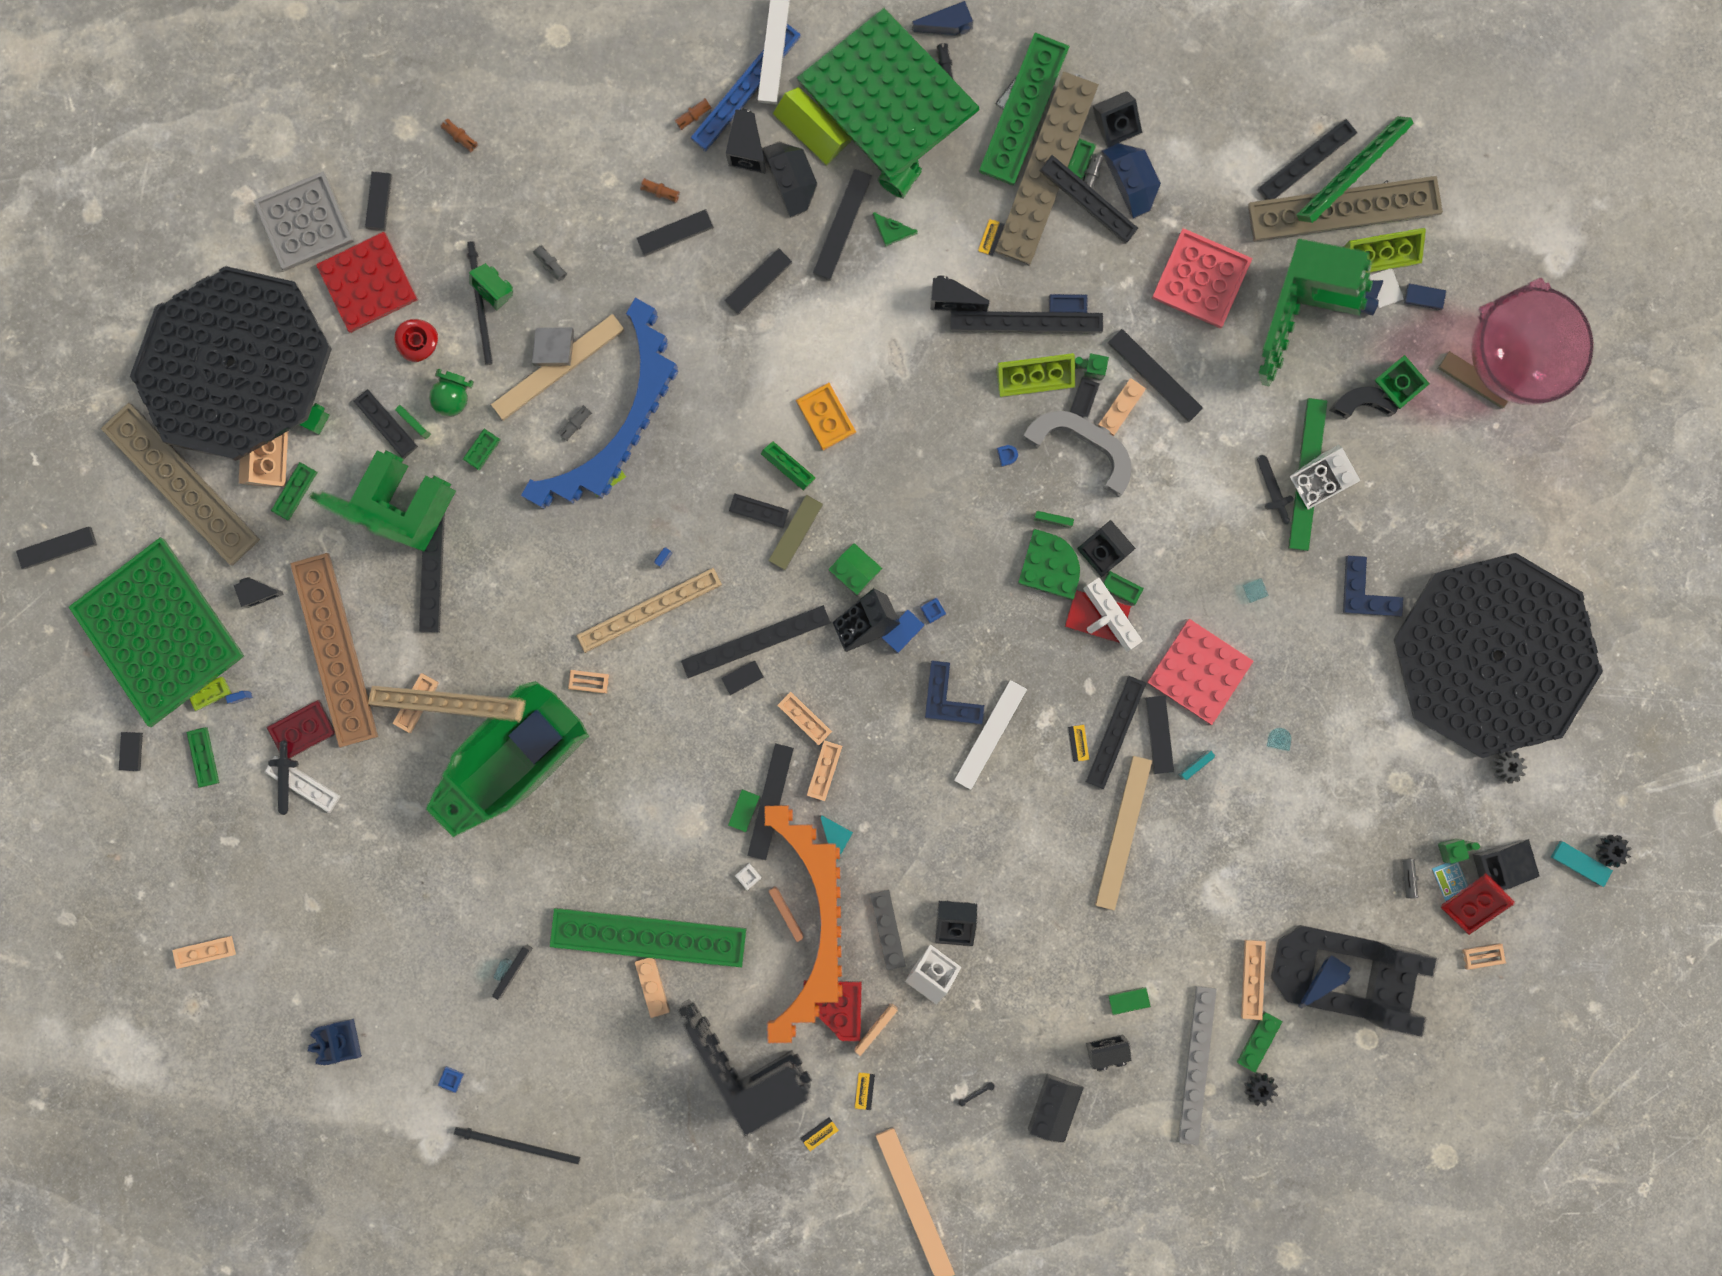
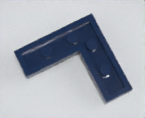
M1346 556L1343 613L1403 616V597L1365 595L1367 557Z
M931 661L925 718L983 724L984 705L946 701L950 663Z

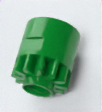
M917 160L891 182L883 173L880 174L877 181L886 191L898 198L904 199L913 183L921 174L922 168L919 167V161Z

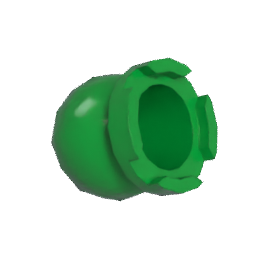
M437 369L435 377L439 378V381L432 386L429 392L430 405L441 416H457L464 411L467 405L468 395L466 390L467 388L472 389L474 381L469 380V382H466V377L449 371H446V374H442V370Z

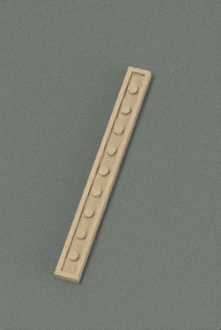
M372 686L368 705L514 721H521L525 701L518 699Z

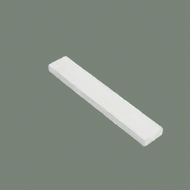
M770 0L758 94L759 103L777 104L790 0Z
M1012 680L1009 681L954 781L970 790L972 789L1026 693V688Z

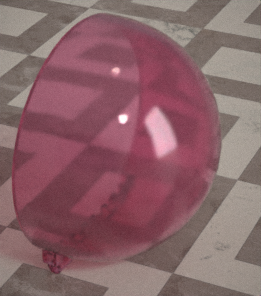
M1540 277L1495 299L1494 302L1491 301L1478 308L1481 315L1478 316L1479 321L1472 337L1471 357L1478 377L1492 393L1508 402L1521 405H1540L1565 397L1583 381L1589 371L1593 358L1594 341L1591 326L1581 308L1564 293L1552 289L1549 282L1545 283L1543 278Z

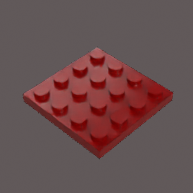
M385 232L379 233L316 264L350 333L418 301Z

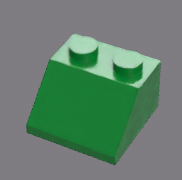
M485 263L469 272V284L497 311L513 296V286L507 280L503 281L498 276L499 272L493 266L489 267Z
M1405 355L1374 380L1399 409L1430 384Z
M854 543L828 570L858 597L883 568Z

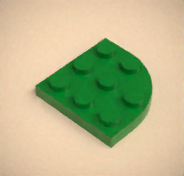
M1034 529L1018 584L1073 600L1080 578V564L1075 551L1062 538Z

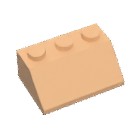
M288 432L240 459L238 484L285 487Z

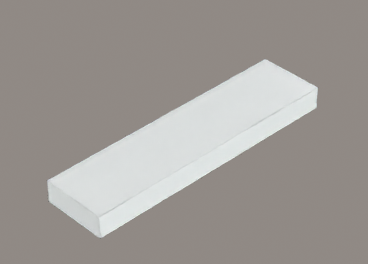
M268 765L265 773L278 781V767H270ZM289 767V788L326 812L331 813L341 796L296 767Z

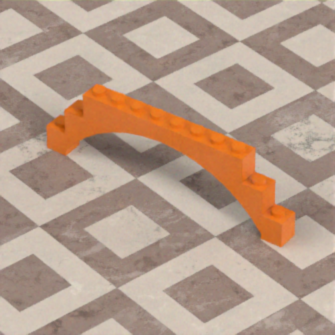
M789 805L765 806V826H771L794 847L807 867L816 888L820 905L821 935L817 959L804 988L775 1020L768 1021V1043H792L793 1037H796V1025H792V1023H815L816 1017H819V1005H815V1003L838 1002L839 997H842V985H838V977H842V965H838V957H842V947L838 946V938H841V926H837V918H841V906H837V898H841V888L837 887V879H840V867H836V859H840V848H836V843L813 844V840H816L817 837L816 828H813V824L790 825L789 821H793V809H789Z

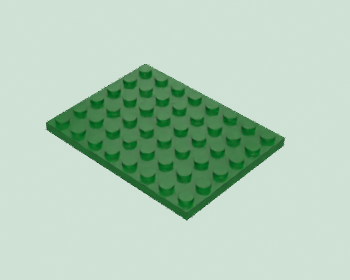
M885 8L880 10L797 77L798 82L890 182L980 110L974 100Z
M162 537L158 538L69 606V609L146 725L151 728L245 657L168 543Z

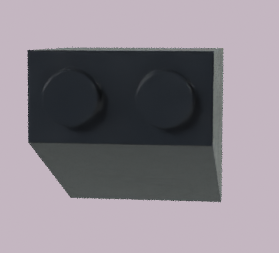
M736 109L726 149L728 166L765 174L766 167L755 114L748 109Z

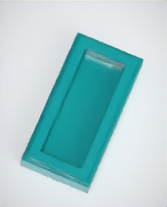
M1210 750L1206 751L1178 775L1182 780H1188L1212 761L1216 755Z

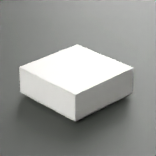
M750 863L735 875L746 890L762 878Z

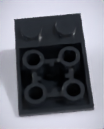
M875 588L870 590L832 622L845 652L886 636L901 624L888 595Z
M1529 839L1472 854L1479 878L1487 874L1502 890L1511 889L1540 877Z

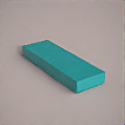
M1559 841L1551 856L1552 859L1601 887L1606 885L1613 872L1612 869L1563 841Z

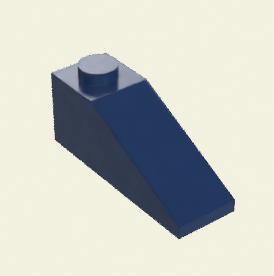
M965 1L912 21V31L915 33L955 36L967 34L973 27V19Z
M1332 955L1325 958L1298 1007L1302 1009L1342 984L1345 985L1351 977L1349 972L1352 968Z

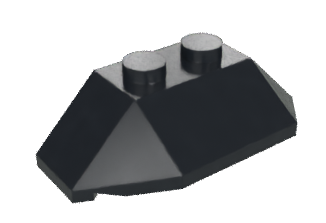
M782 142L762 148L789 217L792 218L807 212L818 184L804 150Z

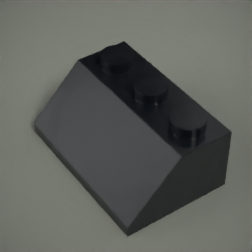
M1047 1073L1028 1126L1029 1133L1047 1141L1065 1143L1084 1087Z

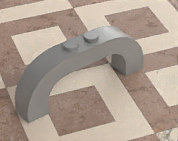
M1067 411L1049 412L1032 422L1022 437L1024 441L1039 448L1043 439L1050 432L1055 430L1068 431L1107 455L1111 462L1112 470L1103 488L1118 497L1124 493L1131 477V460L1124 445L1117 438L1110 435L1108 429L1102 426L1099 428L1093 424L1094 422L1087 417L1082 418Z

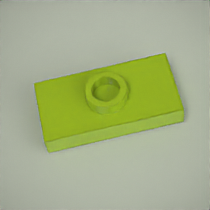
M219 677L189 700L194 710L199 711L232 693L225 678Z

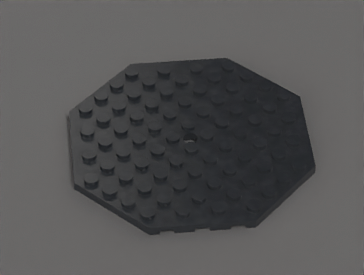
M224 266L211 277L208 275L196 282L194 287L188 290L184 289L173 295V299L166 303L161 302L155 306L130 377L135 383L138 393L160 433L159 436L162 442L237 461L308 420L332 348L295 281ZM234 358L236 363L227 367V362Z
M1517 553L1433 573L1393 639L1413 718L1480 758L1563 738L1603 672L1602 666L1599 664L1598 650L1595 638L1592 636L1591 622L1588 611L1585 608L1583 592ZM1496 650L1502 653V658L1499 661H1495L1493 657V652Z

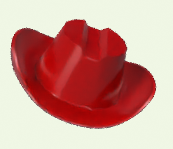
M420 319L406 320L396 329L394 336L395 346L404 359L410 362H420L434 352L438 343V333L435 327L427 321Z

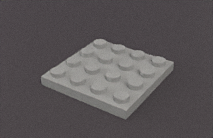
M324 171L253 200L281 269L284 271L354 242Z

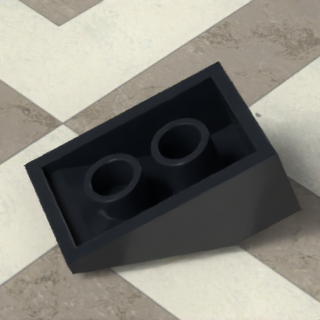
M940 275L937 278H933L930 310L988 311L990 300L959 282L948 279V276Z

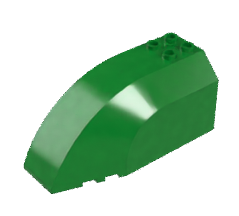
M537 681L519 685L508 697V699L525 701L521 721L487 718L451 755L450 762L446 770H444L442 779L436 787L426 810L452 837L517 806L544 783L589 737L582 721L554 692ZM535 710H539L563 739L541 760L533 764L512 741L509 735Z

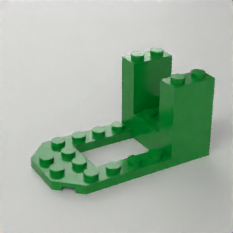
M1298 238L1263 347L1262 357H1265L1264 365H1260L1259 369L1262 385L1269 387L1272 381L1275 380L1278 369L1282 368L1284 362L1282 355L1288 349L1290 342L1288 336L1289 333L1294 331L1295 322L1293 320L1295 315L1299 314L1301 304L1357 316L1360 315L1361 310H1365L1367 304L1365 296L1367 292L1371 291L1373 281L1370 280V273H1366L1370 271L1372 260H1369V252Z
M377 450L350 502L322 490L320 493L312 491L309 498L335 514L357 525L359 523L365 526L371 532L425 551L456 490L450 488L452 484L435 475L432 478L425 475L407 511L398 509L390 504V501L409 466L402 463L403 458L387 450L384 453Z

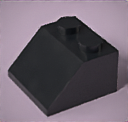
M1128 91L1093 105L1096 124L1108 148L1142 134L1137 102Z
M1109 520L1077 548L1101 577L1136 549L1112 520Z
M939 901L935 943L973 946L977 926V904Z
M1124 1035L1086 1043L1093 1070L1104 1071L1108 1069V1066L1112 1065L1121 1067L1131 1061L1130 1043Z

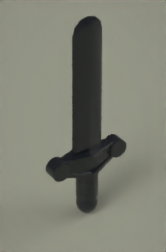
M1260 455L1257 459L1273 501L1267 503L1265 509H1278L1282 522L1287 525L1290 519L1285 506L1291 503L1294 498L1291 495L1283 498L1268 458L1265 455Z
M285 740L280 742L279 758L268 762L270 767H278V812L281 815L288 813L289 767L295 768L299 765L298 761L288 758V744Z

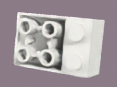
M1339 444L1322 453L1289 476L1307 509L1314 507L1360 481L1346 453Z

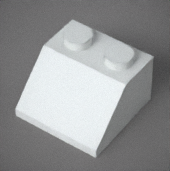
M929 945L905 982L937 1004L948 993L961 967L935 947Z

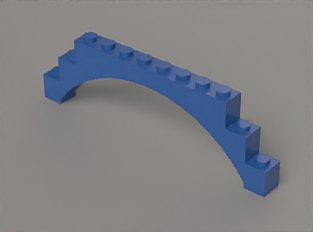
M636 297L626 312L627 317L632 320L636 330L640 352V377L633 406L616 436L591 460L570 472L550 479L529 480L521 496L543 509L552 503L553 493L573 504L575 500L578 501L583 494L582 488L601 498L604 495L607 496L612 489V481L621 474L622 469L620 468L623 462L626 463L629 460L631 448L633 445L636 446L638 444L642 429L645 430L648 427L650 415L657 411L661 396L664 397L667 394L669 382L674 380L678 374L676 363L660 355V353L665 352L668 346L666 336L650 328V325L653 326L658 318L656 309Z

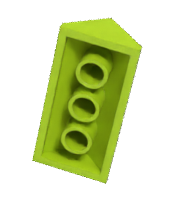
M800 87L786 92L773 112V115L826 166L852 141L842 128Z
M1419 228L1350 240L1343 247L1369 252V260H1372L1369 272L1420 264L1423 261L1426 229Z
M1075 354L998 363L996 373L1000 397L1074 388Z

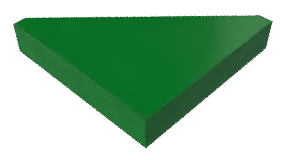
M876 212L872 213L885 247L918 234L917 229L907 227Z

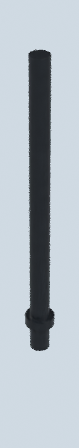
M470 241L467 242V258L470 261L471 270L478 267L477 258L479 256L475 249V242ZM474 289L485 365H492L483 297Z
M456 1127L454 1135L465 1137V1140L474 1139L579 1165L581 1158L472 1131V1128L463 1129Z

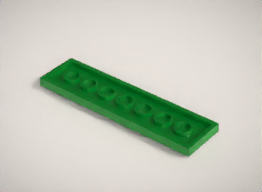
M1036 32L1034 33L979 173L1014 186L1068 53L1069 45Z

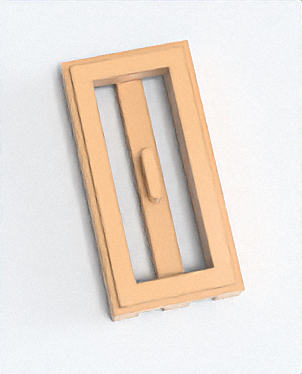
M570 670L568 689L607 694L609 674ZM574 674L604 678V682L574 678ZM573 682L603 685V689L573 686Z
M1501 943L1462 949L1463 958L1466 962L1465 969L1467 970L1506 964L1503 944ZM1499 949L1498 952H1492V953H1486V954H1480V955H1474V956H1470V955H1469V954H1471V953H1477V952H1483V951H1489V950ZM1500 956L1498 960L1471 964L1472 960Z

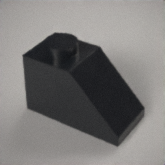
M251 577L239 580L240 583L234 585L240 605L244 608H250L284 595L283 591L259 580L251 579Z

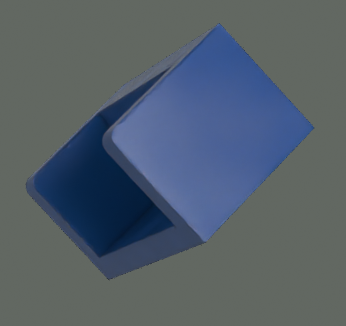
M909 610L899 618L901 624L886 636L881 637L897 653L925 626Z

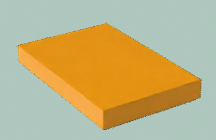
M830 383L796 400L823 451L856 434Z

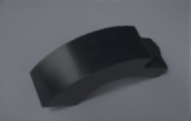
M1360 387L1340 397L1331 406L1329 411L1347 419L1359 406L1372 407L1388 416L1394 415L1398 407L1391 399L1382 398L1385 393L1382 389Z

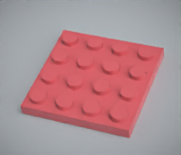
M1183 228L1152 299L1221 329L1253 258Z
M1188 619L1147 683L1208 724L1213 725L1254 661L1191 619Z

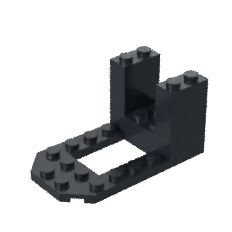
M1303 925L1298 926L1294 931L1278 940L1271 979L1287 1002L1300 1004L1312 982L1318 949L1373 960L1366 998L1331 991L1307 1006L1364 1018L1384 1030L1423 1038L1426 1017L1412 1011L1411 1006L1417 975L1434 978L1437 964L1436 957L1409 947Z
M690 999L680 1005L678 1008L680 1016H685L687 1021L684 1023L685 1030L744 1137L809 1101L808 1094H810L809 1089L811 1088L810 1082L812 1078L807 1070L804 1071L801 1067L803 1062L798 1053L794 1054L791 1050L738 1081L739 1075L734 1067H730L728 1063L730 1059L726 1051L720 1049L718 1045L720 1043L719 1038L710 1031L709 1027L711 1025L707 1017L702 1016L695 1002H691Z

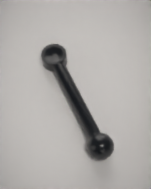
M988 1082L987 1086L965 1099H960L958 1101L959 1106L963 1107L966 1102L985 1091L993 1090L995 1088L994 1083Z

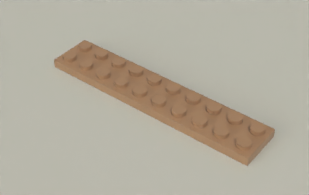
M325 553L290 563L339 748L377 738L378 733L371 707L368 705L367 692L330 554Z

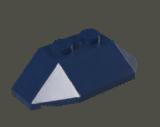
M1121 143L1102 150L1104 159L1132 219L1150 212L1161 183L1146 150Z

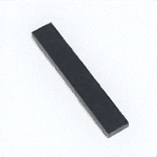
M1345 118L1257 189L1265 200L1276 199L1352 139L1358 132Z
M1053 155L1048 158L1039 170L1125 244L1128 243L1138 230L1135 224Z
M854 168L813 271L814 275L831 281L872 175Z
M1123 329L1108 342L1188 422L1203 409Z
M1132 676L1127 677L1085 781L1086 783L1101 789L1105 788L1147 684L1146 682Z
M775 743L747 856L762 860L767 859L774 828L765 826V806L780 805L794 750L793 747Z

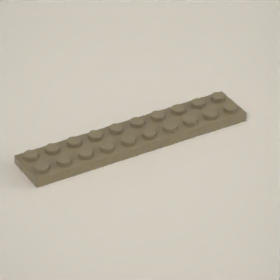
M1063 71L995 250L996 253L1031 265L1059 191V187L1039 170L1051 155L1068 167L1099 84Z
M1437 176L1348 188L1313 223L1299 221L1297 214L1318 193L1256 201L1248 204L1254 242L1436 216L1443 213Z
M128 402L101 428L229 565L233 566L261 540L171 445L162 442L159 436L160 433L131 403Z

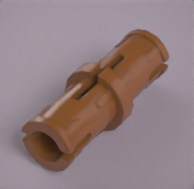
M704 98L694 107H689L686 113L675 119V122L683 130L694 120L698 121L699 117L712 109V107Z
M449 119L445 120L447 124L442 123L441 129L451 135L456 143L462 144L469 152L474 151L472 146L476 149L478 143L469 137L463 128H458Z
M646 178L642 180L641 185L643 186L640 187L641 190L652 193L657 198L662 197L677 203L680 191L668 188L663 183L658 184L647 180Z

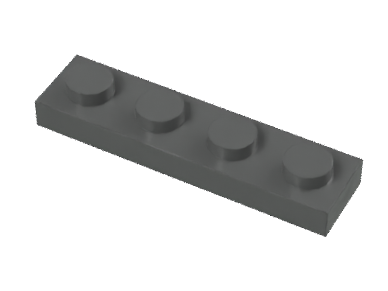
M884 890L871 893L886 968L891 970L905 967L906 964L890 891Z

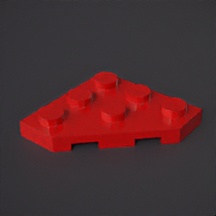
M804 980V981H803V988H804V986H805L807 980ZM838 981V985H842V997H839L838 1002L815 1003V1005H819V1018L835 1033L840 1041H860L862 981Z

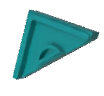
M822 815L821 821L827 842L836 843V848H840L841 856L853 832Z

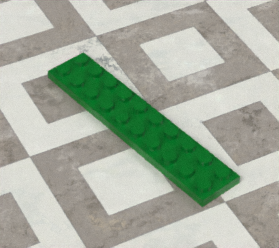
M554 908L550 947L742 968L747 928Z

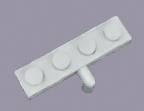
M1097 578L1083 588L1102 616L1101 619L1087 627L1089 633H1093L1108 624L1126 652L1143 641L1100 578Z

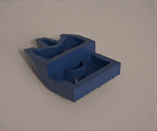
M354 1018L316 1027L310 1034L316 1040V1043L308 1045L307 1052L319 1054V1057L315 1060L317 1065H331L362 1057Z

